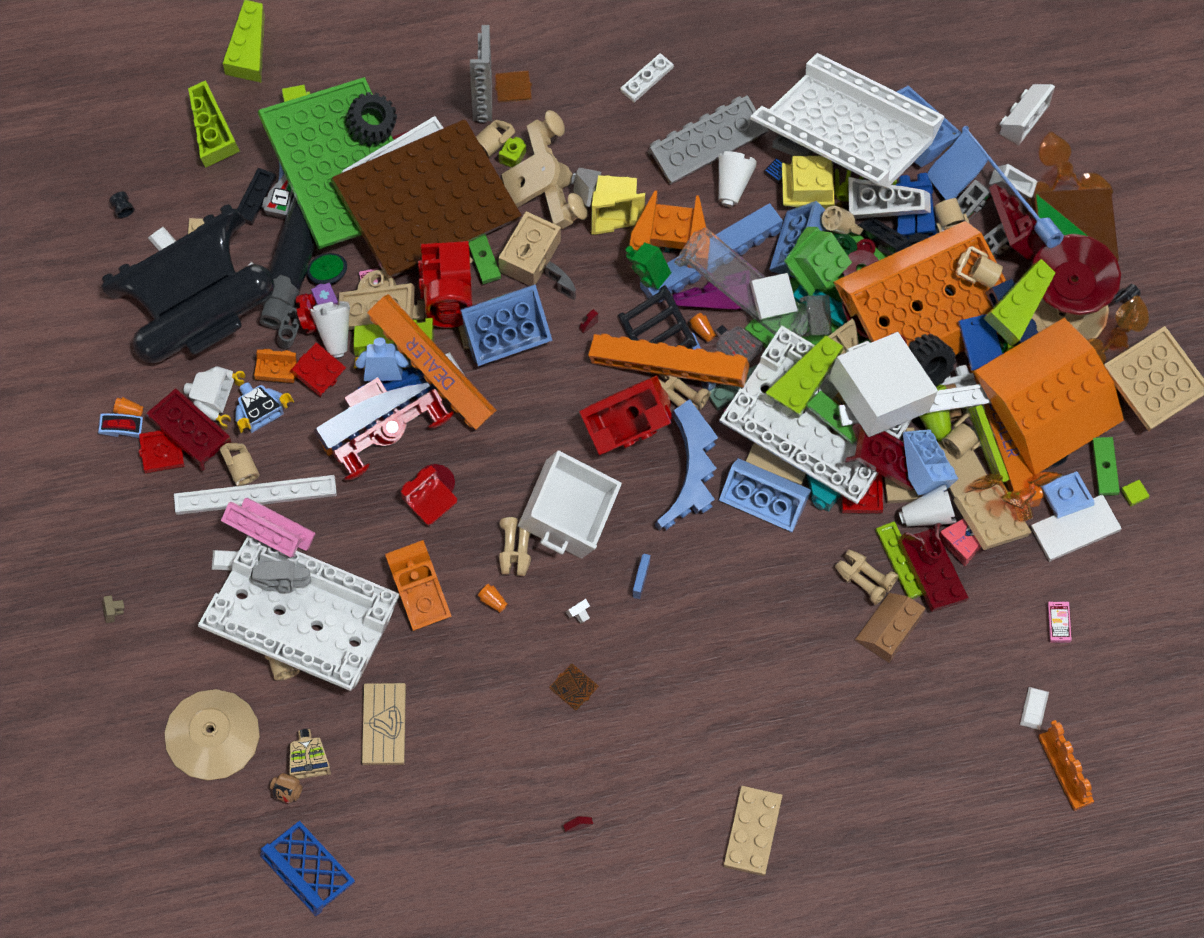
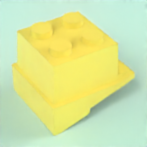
M793 156L791 164L782 163L783 206L800 207L817 201L826 210L828 207L835 205L833 163L831 160L823 156Z
M598 175L596 191H593L591 234L614 232V229L635 226L645 209V193L636 194L637 178Z

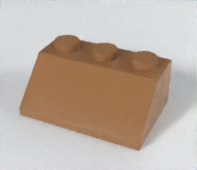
M889 593L855 641L890 663L923 617L925 607L908 596Z

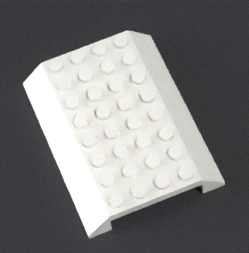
M817 53L806 63V75L770 109L761 106L750 116V119L878 185L889 187L932 144L944 120V115Z

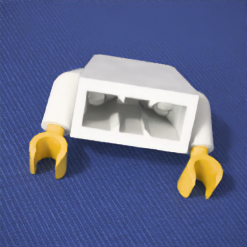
M216 366L205 372L197 373L193 383L185 384L184 393L189 395V399L211 420L219 421L220 427L227 429L228 426L223 424L222 420L231 422V418L228 415L220 416L219 413L224 411L233 382L237 386L243 385L244 381L238 378L245 379V373L243 371L233 373L232 370Z

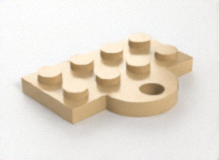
M382 270L369 272L361 279L357 290L339 292V301L348 302L350 305L349 330H354V326L374 324L367 312L387 294L413 319L415 286L412 283L396 285L393 278L387 279ZM381 277V281L378 284H374V280Z

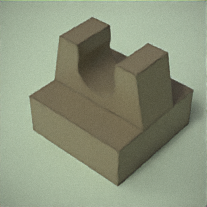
M112 595L103 597L102 605L106 623L114 622L115 616L124 613L123 600L113 601Z

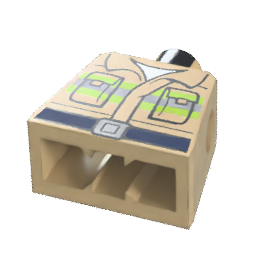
M310 729L299 730V741L291 742L290 776L305 779L331 774L320 738H312Z

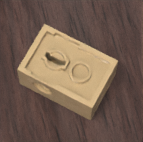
M526 211L499 256V271L529 286L536 285L561 242V227Z

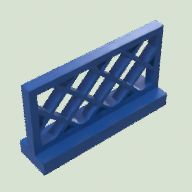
M300 821L271 844L267 843L261 848L260 857L315 916L319 915L324 907L355 883L350 874ZM300 829L305 835L304 841L292 840V834ZM279 844H289L288 853H279L275 847ZM291 844L304 845L303 855L291 854ZM306 845L315 846L318 849V856L306 855ZM290 858L303 859L302 869L293 868L290 865ZM305 859L318 860L317 870L304 869ZM320 860L329 861L332 864V871L319 870ZM304 873L317 874L316 884L307 883L304 880ZM319 874L332 875L331 885L318 884ZM334 875L343 876L347 882L342 886L333 885ZM318 888L331 889L330 896L323 901L318 895Z

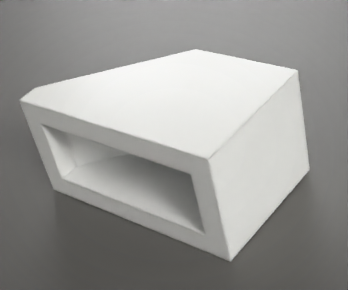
M1009 164L998 166L1022 197L1032 198L1037 184L1035 179ZM994 168L989 185L997 184L1001 189L1005 188L1008 194L1016 196Z

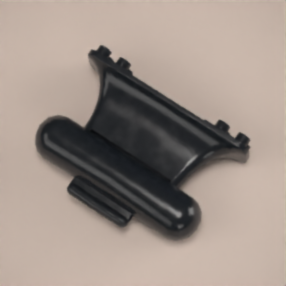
M231 205L222 206L220 208L221 214L216 217L213 214L205 216L203 218L204 224L197 227L196 230L138 264L132 266L123 264L119 267L120 273L117 275L106 274L102 277L103 284L101 288L104 293L112 299H118L124 295L136 298L147 308L154 319L142 326L134 334V351L141 360L147 363H158L185 347H188L191 354H198L239 330L242 326L239 316L265 302L273 295L275 288L274 279L270 271L264 266L251 264L237 272L234 270L230 256V240L233 233L241 228L246 220L237 209H232Z

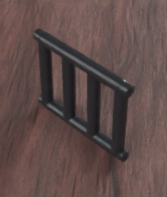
M666 285L660 288V292L624 314L622 312L618 314L629 339L638 341L637 336L673 314L677 324L650 340L649 343L657 344L663 342L682 330L686 340L678 345L687 348L697 345L690 328ZM665 298L669 307L633 330L629 320Z

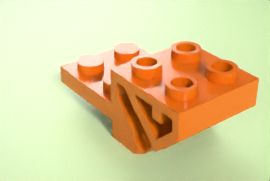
M424 540L385 554L413 631L452 617Z

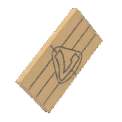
M405 683L364 684L363 765H404Z

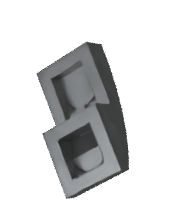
M549 261L545 267V275L557 282L558 292L575 300L576 288L565 272Z

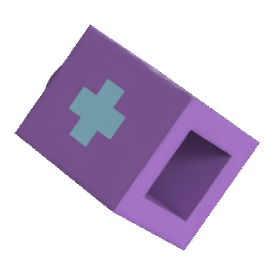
M330 282L319 284L311 289L316 305L328 302L338 305Z

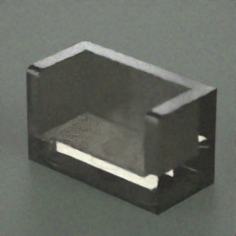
M829 295L801 297L800 302H807L809 332L802 333L803 337L831 335Z

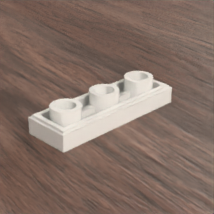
M659 53L624 84L620 91L632 102H636L671 71L674 64Z

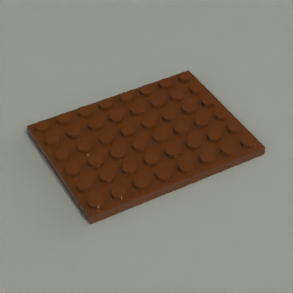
M466 119L331 178V182L387 279L418 266V261L422 260L421 244L470 242L510 224L522 216Z

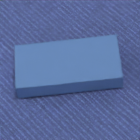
M642 555L633 588V598H641L651 555Z

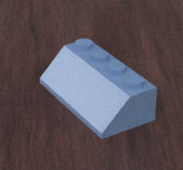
M738 458L730 469L719 501L793 532L804 510L811 489Z

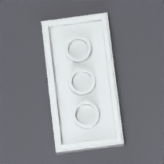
M1103 495L1093 498L1095 501L1094 506L1058 519L1054 515L1031 525V529L1049 562L1121 531L1122 528Z

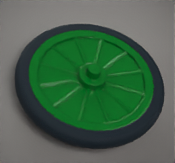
M322 254L310 262L307 268V275L316 284H327L329 282L332 284L339 281L345 275L347 262L339 254Z

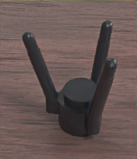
M1134 284L1128 285L1125 289L1122 288L1113 298V300L1116 299L1115 303L1121 300L1125 304L1130 303V306L1115 327V331L1120 329L1134 306L1139 303L1137 298L1141 295V292Z

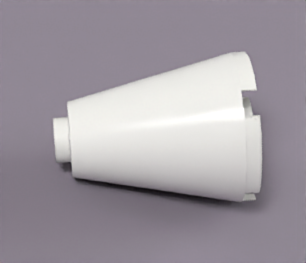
M725 151L723 155L722 153L719 154V201L722 202L723 206L733 207V205L738 204L756 168L757 161L754 158L750 157L748 160L744 158L745 154Z
M339 301L340 305L333 304V302L323 303L310 309L326 351L333 357L344 356V353L347 352L350 305L345 301Z
M946 484L903 506L902 512H899L902 524L906 523L907 527L929 526L936 523H941V525L956 523V518L951 519L955 515L948 491H943L947 490Z

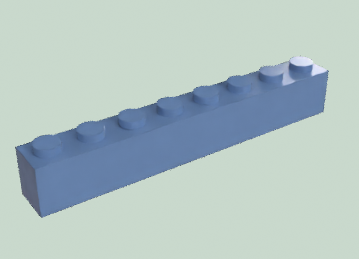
M770 203L709 238L707 270L688 268V251L668 262L667 264L672 273L661 287L666 285L671 294L680 292L686 285L697 282L706 273L711 274L718 266L728 264L735 256L745 254L749 248L762 244L770 236H776L782 229L783 220ZM640 281V288L648 299L661 291L660 288L658 290L652 287L648 288Z

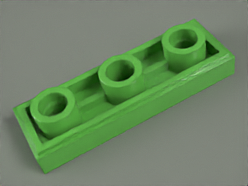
M486 234L470 241L469 249L482 284L501 279V274Z
M820 390L807 404V407L853 445L856 442L852 425L841 426L839 405ZM837 416L839 420H835L833 417Z
M1113 437L1093 438L1092 445L1098 495H1119L1120 490Z

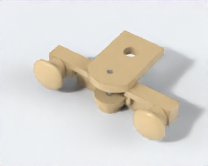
M548 110L545 113L546 120L543 122L535 120L527 125L535 155L504 172L502 178L504 186L517 208L545 192L553 224L564 229L573 224V221L578 218L584 220L587 217L588 209L583 203L582 198L575 193L569 194V203L565 200L562 188L567 187L571 183L572 172L568 166L558 162L553 156L551 148L547 147V145L551 144L550 138L555 135L562 136L564 134L565 127L561 117L556 112ZM525 179V184L521 187V182Z

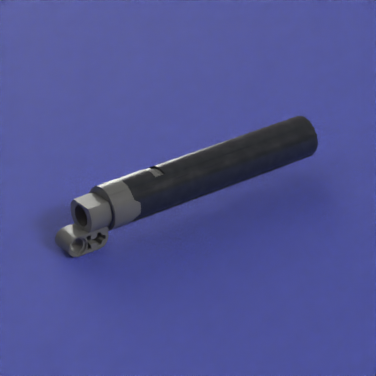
M294 194L274 250L275 254L268 268L273 276L275 288L273 295L261 303L264 308L259 322L266 327L279 329L277 344L285 349L290 348L294 344L300 326L297 309L295 308L296 297L300 294L308 264L311 261L316 245ZM291 318L294 319L292 326L288 325ZM287 334L291 338L285 339L282 337V335Z

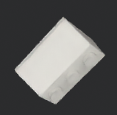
M1033 84L1029 90L1025 89L1020 97L1021 101L1019 103L1016 102L1010 110L1011 114L1002 119L1000 135L1019 146L1050 106L1055 86L1052 84Z

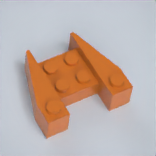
M654 191L631 233L630 246L638 251L646 242L653 246L688 250V268L707 270L709 238L700 197L696 195L694 208L657 204L658 191Z

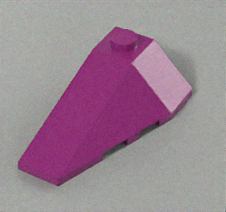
M749 270L724 276V281L718 283L714 281L707 282V285L702 289L694 287L673 295L677 306L724 309L740 308L744 310L755 305L750 286Z

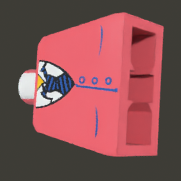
M964 518L940 532L939 537L943 545L964 567L981 548L980 543Z

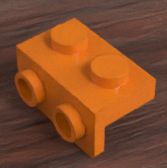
M271 349L257 350L255 380L294 383L295 376L290 371L297 363L296 353L288 350L282 352L272 351Z

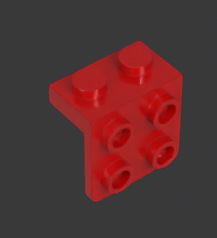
M432 466L422 469L417 474V478L412 482L408 481L405 483L401 490L402 499L428 526L436 522L457 504V497L437 477V471Z

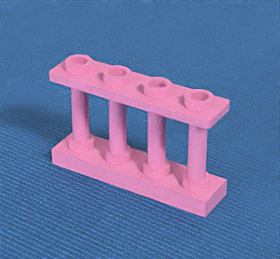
M245 498L241 506L229 502L221 519L222 522L289 557H294L298 547L305 551L309 550L315 536V532L250 498Z

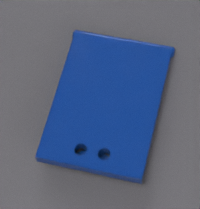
M987 314L958 321L971 370H976L1002 355L997 332L984 319Z

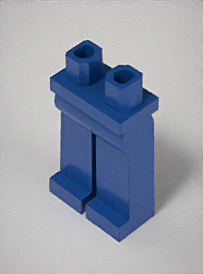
M919 173L917 175L918 181L911 182L908 175L900 176L899 183L896 186L921 189L930 193L931 213L917 214V222L916 214L899 215L897 232L903 236L930 232L932 233L928 237L936 235L933 187L928 174Z

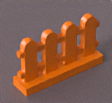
M1054 720L1050 723L1052 727L1048 728L1047 732L1040 734L1038 738L1073 810L1076 811L1094 803L1091 793L1092 787L1087 778L1084 779L1082 775L1081 763L1078 759L1075 760L1071 743L1066 741L1063 736L1064 729L1061 723H1057Z

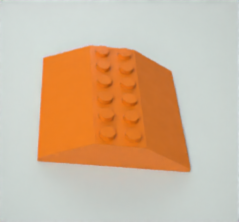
M1065 318L973 371L1033 476L1124 421L1114 381L1094 347Z

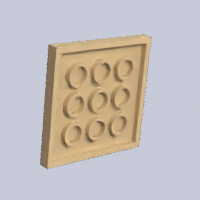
M1165 326L1104 364L1114 381V385L1148 431L1204 396V378Z

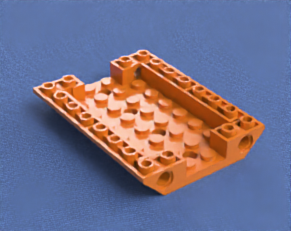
M964 221L840 278L833 283L850 316H858L871 343L898 332L906 339L907 346L909 347V344L914 342L915 338H921L924 334H933L949 345L955 355L966 350L958 321L988 314L993 309L986 295L990 288L977 281L973 284L959 277L956 274L957 263L962 253H965L966 249L971 246L988 254V259L995 263L997 262L982 233ZM972 251L969 254L970 257L965 267L961 271V273L967 276L970 275L974 263L980 256ZM1002 272L994 286L1006 281ZM945 287L952 288L953 296L946 294ZM913 302H917L920 305V311H915L912 308ZM882 317L887 320V327L879 324V318Z

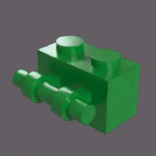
M646 242L638 251L634 250L632 246L626 248V257L629 262H632V268L641 278V283L648 288L652 287L658 290L672 273L660 248Z

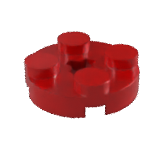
M305 293L298 295L296 303L300 302V308H297L300 324L303 329H308L306 333L316 332L318 329L310 312V309H313L315 305V298L313 294L308 295Z

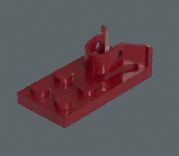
M994 184L989 189L1009 244L1031 262L1041 246L1045 244L1037 233L1033 235L1036 221L1029 214L1023 215L1019 211L1018 206L1020 204L1015 196L1011 197L1005 188L1001 189L997 184Z
M176 388L146 413L147 417L199 463L202 472L205 470L204 463L216 454L223 445L232 443L230 436Z
M860 423L853 424L852 430L857 442L856 452L854 456L845 458V462L859 461L909 491L915 490L908 477L904 442L885 431L868 437Z
M936 523L932 529L920 533L911 534L905 532L898 541L931 612L966 602L969 599L939 537L941 523Z

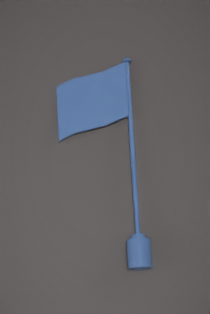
M963 126L962 133L955 143L933 164L927 173L929 179L945 200L956 198L989 161L1037 220L1034 230L1049 248L1059 245L1064 235L1050 218L1040 219L970 133L969 127Z

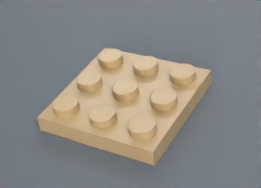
M1001 483L958 495L953 500L983 550L1028 537L1031 533Z

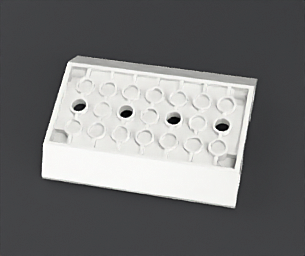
M781 325L762 354L759 364L744 388L739 389L719 422L858 504L870 488L878 472L859 461L845 462V458L855 455L857 442L852 445L840 434H831L829 432L831 426L808 407L805 409L806 412L799 416L763 393L760 389L764 385L771 388L815 346ZM832 367L813 398L821 390L840 406L845 403L843 402L844 399L839 395L840 393L833 382L830 383L828 380L833 369ZM835 397L839 398L843 403H839ZM837 416L833 417L835 420H839ZM911 420L889 428L885 432L900 440Z
M248 535L233 561L229 577L220 593H215L198 627L351 691L357 686L390 621L400 594L296 551L294 557H289ZM290 560L295 563V567H305L310 570L311 584L305 587H295L291 593L264 590L253 584V567L266 561ZM243 593L247 598L239 599L236 595ZM281 609L285 613L277 615L274 613V610ZM320 625L322 630L315 631L312 629V626ZM355 640L359 642L360 645L357 647H353L349 644V642Z

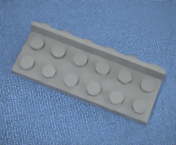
M482 25V33H478V59H470L473 121L481 123L492 121V69L489 25Z
M748 95L743 98L739 96L731 101L732 104L728 106L722 105L715 110V113L711 115L707 113L701 116L698 122L694 124L690 122L683 126V130L679 132L673 131L666 136V139L662 141L658 139L650 144L651 147L648 150L649 156L653 155L670 185L718 160L720 153L723 155L725 151L733 152L768 133L767 127L750 119V116L757 110Z

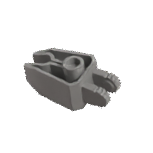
M290 560L266 561L253 567V584L264 590L291 593L295 587H305L311 584L310 570L305 567H295V563Z

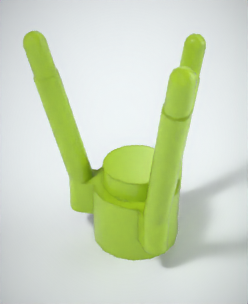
M835 169L834 195L840 201L849 202V177H851L852 171L847 170L845 182L840 185L839 170Z

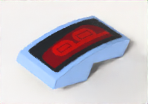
M100 414L98 434L118 437L120 434L139 438L143 417L126 414Z

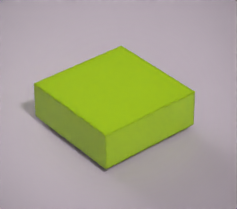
M1140 479L1121 489L1131 507L1149 499V494Z

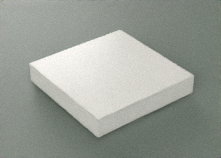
M788 273L750 281L759 320L798 311Z

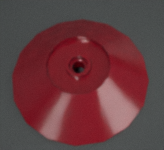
M1079 234L1064 235L1062 242L1056 247L1049 248L1046 244L1042 245L1033 258L1032 266L1042 259L1055 272L1042 299L1048 305L1061 312L1075 315L1097 312L1110 304L1119 291L1121 271L1117 258L1105 244L1090 236Z

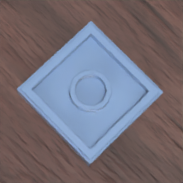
M1077 471L1040 485L1057 519L1094 506L1095 501Z

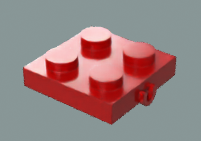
M316 342L306 354L303 353L290 372L321 397L330 386L333 387L336 384L337 378L345 371L346 367Z
M162 430L139 434L141 446L139 454L143 460L145 473L185 467L183 449Z

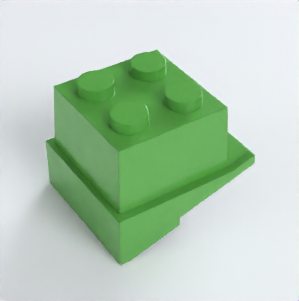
M807 227L784 260L790 269V274L795 276L809 297L817 289L828 288L852 263L832 232L820 231L818 227Z

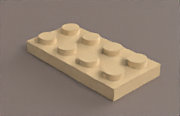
M741 786L724 867L765 876L782 800L781 794Z

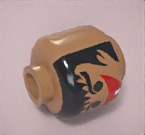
M282 773L278 778H273L270 789L273 790L272 795L275 799L290 804L299 799L303 786L300 785L298 778Z

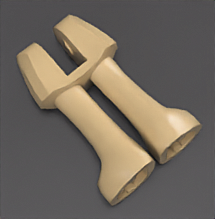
M659 374L666 381L664 383L659 380L661 386L667 392L670 400L678 407L685 403L686 400L675 393L674 389H677L690 399L697 410L698 408L702 409L711 394L709 390L703 388L697 392L681 381L680 377Z
M514 517L500 520V528L505 531L504 552H501L499 555L502 574L510 575L511 563H518L517 575L525 576L531 562V557L527 554L530 532L519 527L518 552H514L515 534L518 526V520Z
M848 550L844 556L852 564V567L840 560L835 565V568L847 583L853 580L870 595V601L877 605L885 597L886 592L888 593L898 579V574L889 572L884 575L866 562L867 557ZM862 571L872 580H874L879 586H875L859 573Z

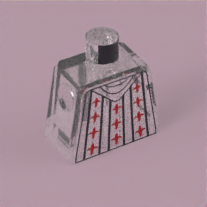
M721 325L715 331V334L720 338L717 342V351L731 356L735 354L742 355L747 358L748 362L762 352V343L740 326H736L729 331L724 325Z

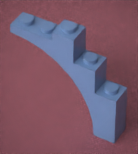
M690 399L672 412V417L680 429L685 444L687 457L686 475L676 502L655 523L659 531L662 528L667 530L676 523L674 520L679 516L682 519L692 512L690 508L693 509L695 514L700 511L705 513L713 507L711 503L715 500L702 480L705 483L714 477L713 472L717 468L703 450L708 452L715 447L716 444L714 442L718 437Z

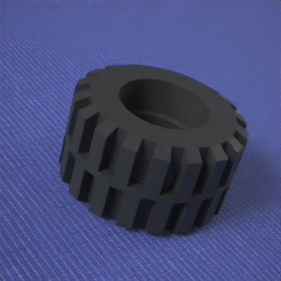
M367 92L366 96L360 94L358 98L356 97L353 100L345 119L346 128H349V135L353 134L352 139L355 141L357 139L360 140L359 143L362 145L367 143V146H372V143L377 146L380 142L384 143L390 137L396 124L397 114H395L396 108L391 107L392 102L390 100L387 101L386 96L380 97L379 93L375 92L372 95L371 92ZM367 113L373 114L381 123L378 125L369 124L364 121L362 115Z
M924 334L921 338H915V341L909 344V349L934 386L938 387L940 383L945 382L946 378H949L950 372L953 371V365L956 363L954 357L956 355L953 349L936 335Z

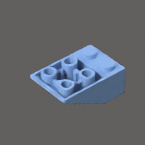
M931 430L907 431L903 433L908 477L918 495H925L945 484L948 489L958 480L954 468L950 465Z

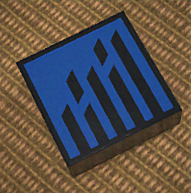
M776 158L764 170V174L779 185L782 182L783 162Z

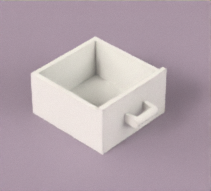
M898 332L872 343L866 341L846 349L845 354L837 356L828 379L830 383L833 382L868 437L929 412L938 393L937 388Z
M558 450L545 461L518 527L542 538L540 544L560 554H563L566 550L582 559L596 549V544L622 483Z

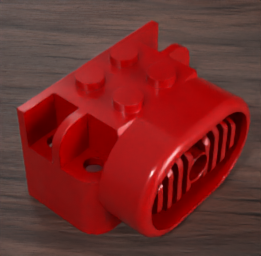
M469 241L421 244L422 260L418 261L421 299H424L426 318H433V325L441 328H454L464 325L460 310L473 306Z
M657 375L623 389L579 411L599 455L621 445L624 448L631 446L639 441V437L644 440L653 436V434L657 433V429L671 424L670 420L672 417L670 398L661 386ZM632 406H635L638 409V415H634L632 413Z

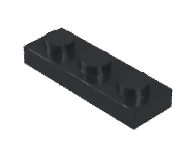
M257 168L237 208L244 216L246 223L253 225L263 205L264 198L267 197L276 179L275 173Z
M869 218L858 224L859 227L863 228L862 234L893 253L911 246L910 239L875 218Z

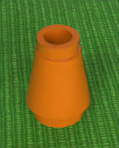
M699 313L689 321L690 327L706 342L716 337L706 315Z
M117 397L113 413L141 417L144 407L124 397L122 399Z
M487 584L478 594L481 602L499 613L508 605L494 585Z

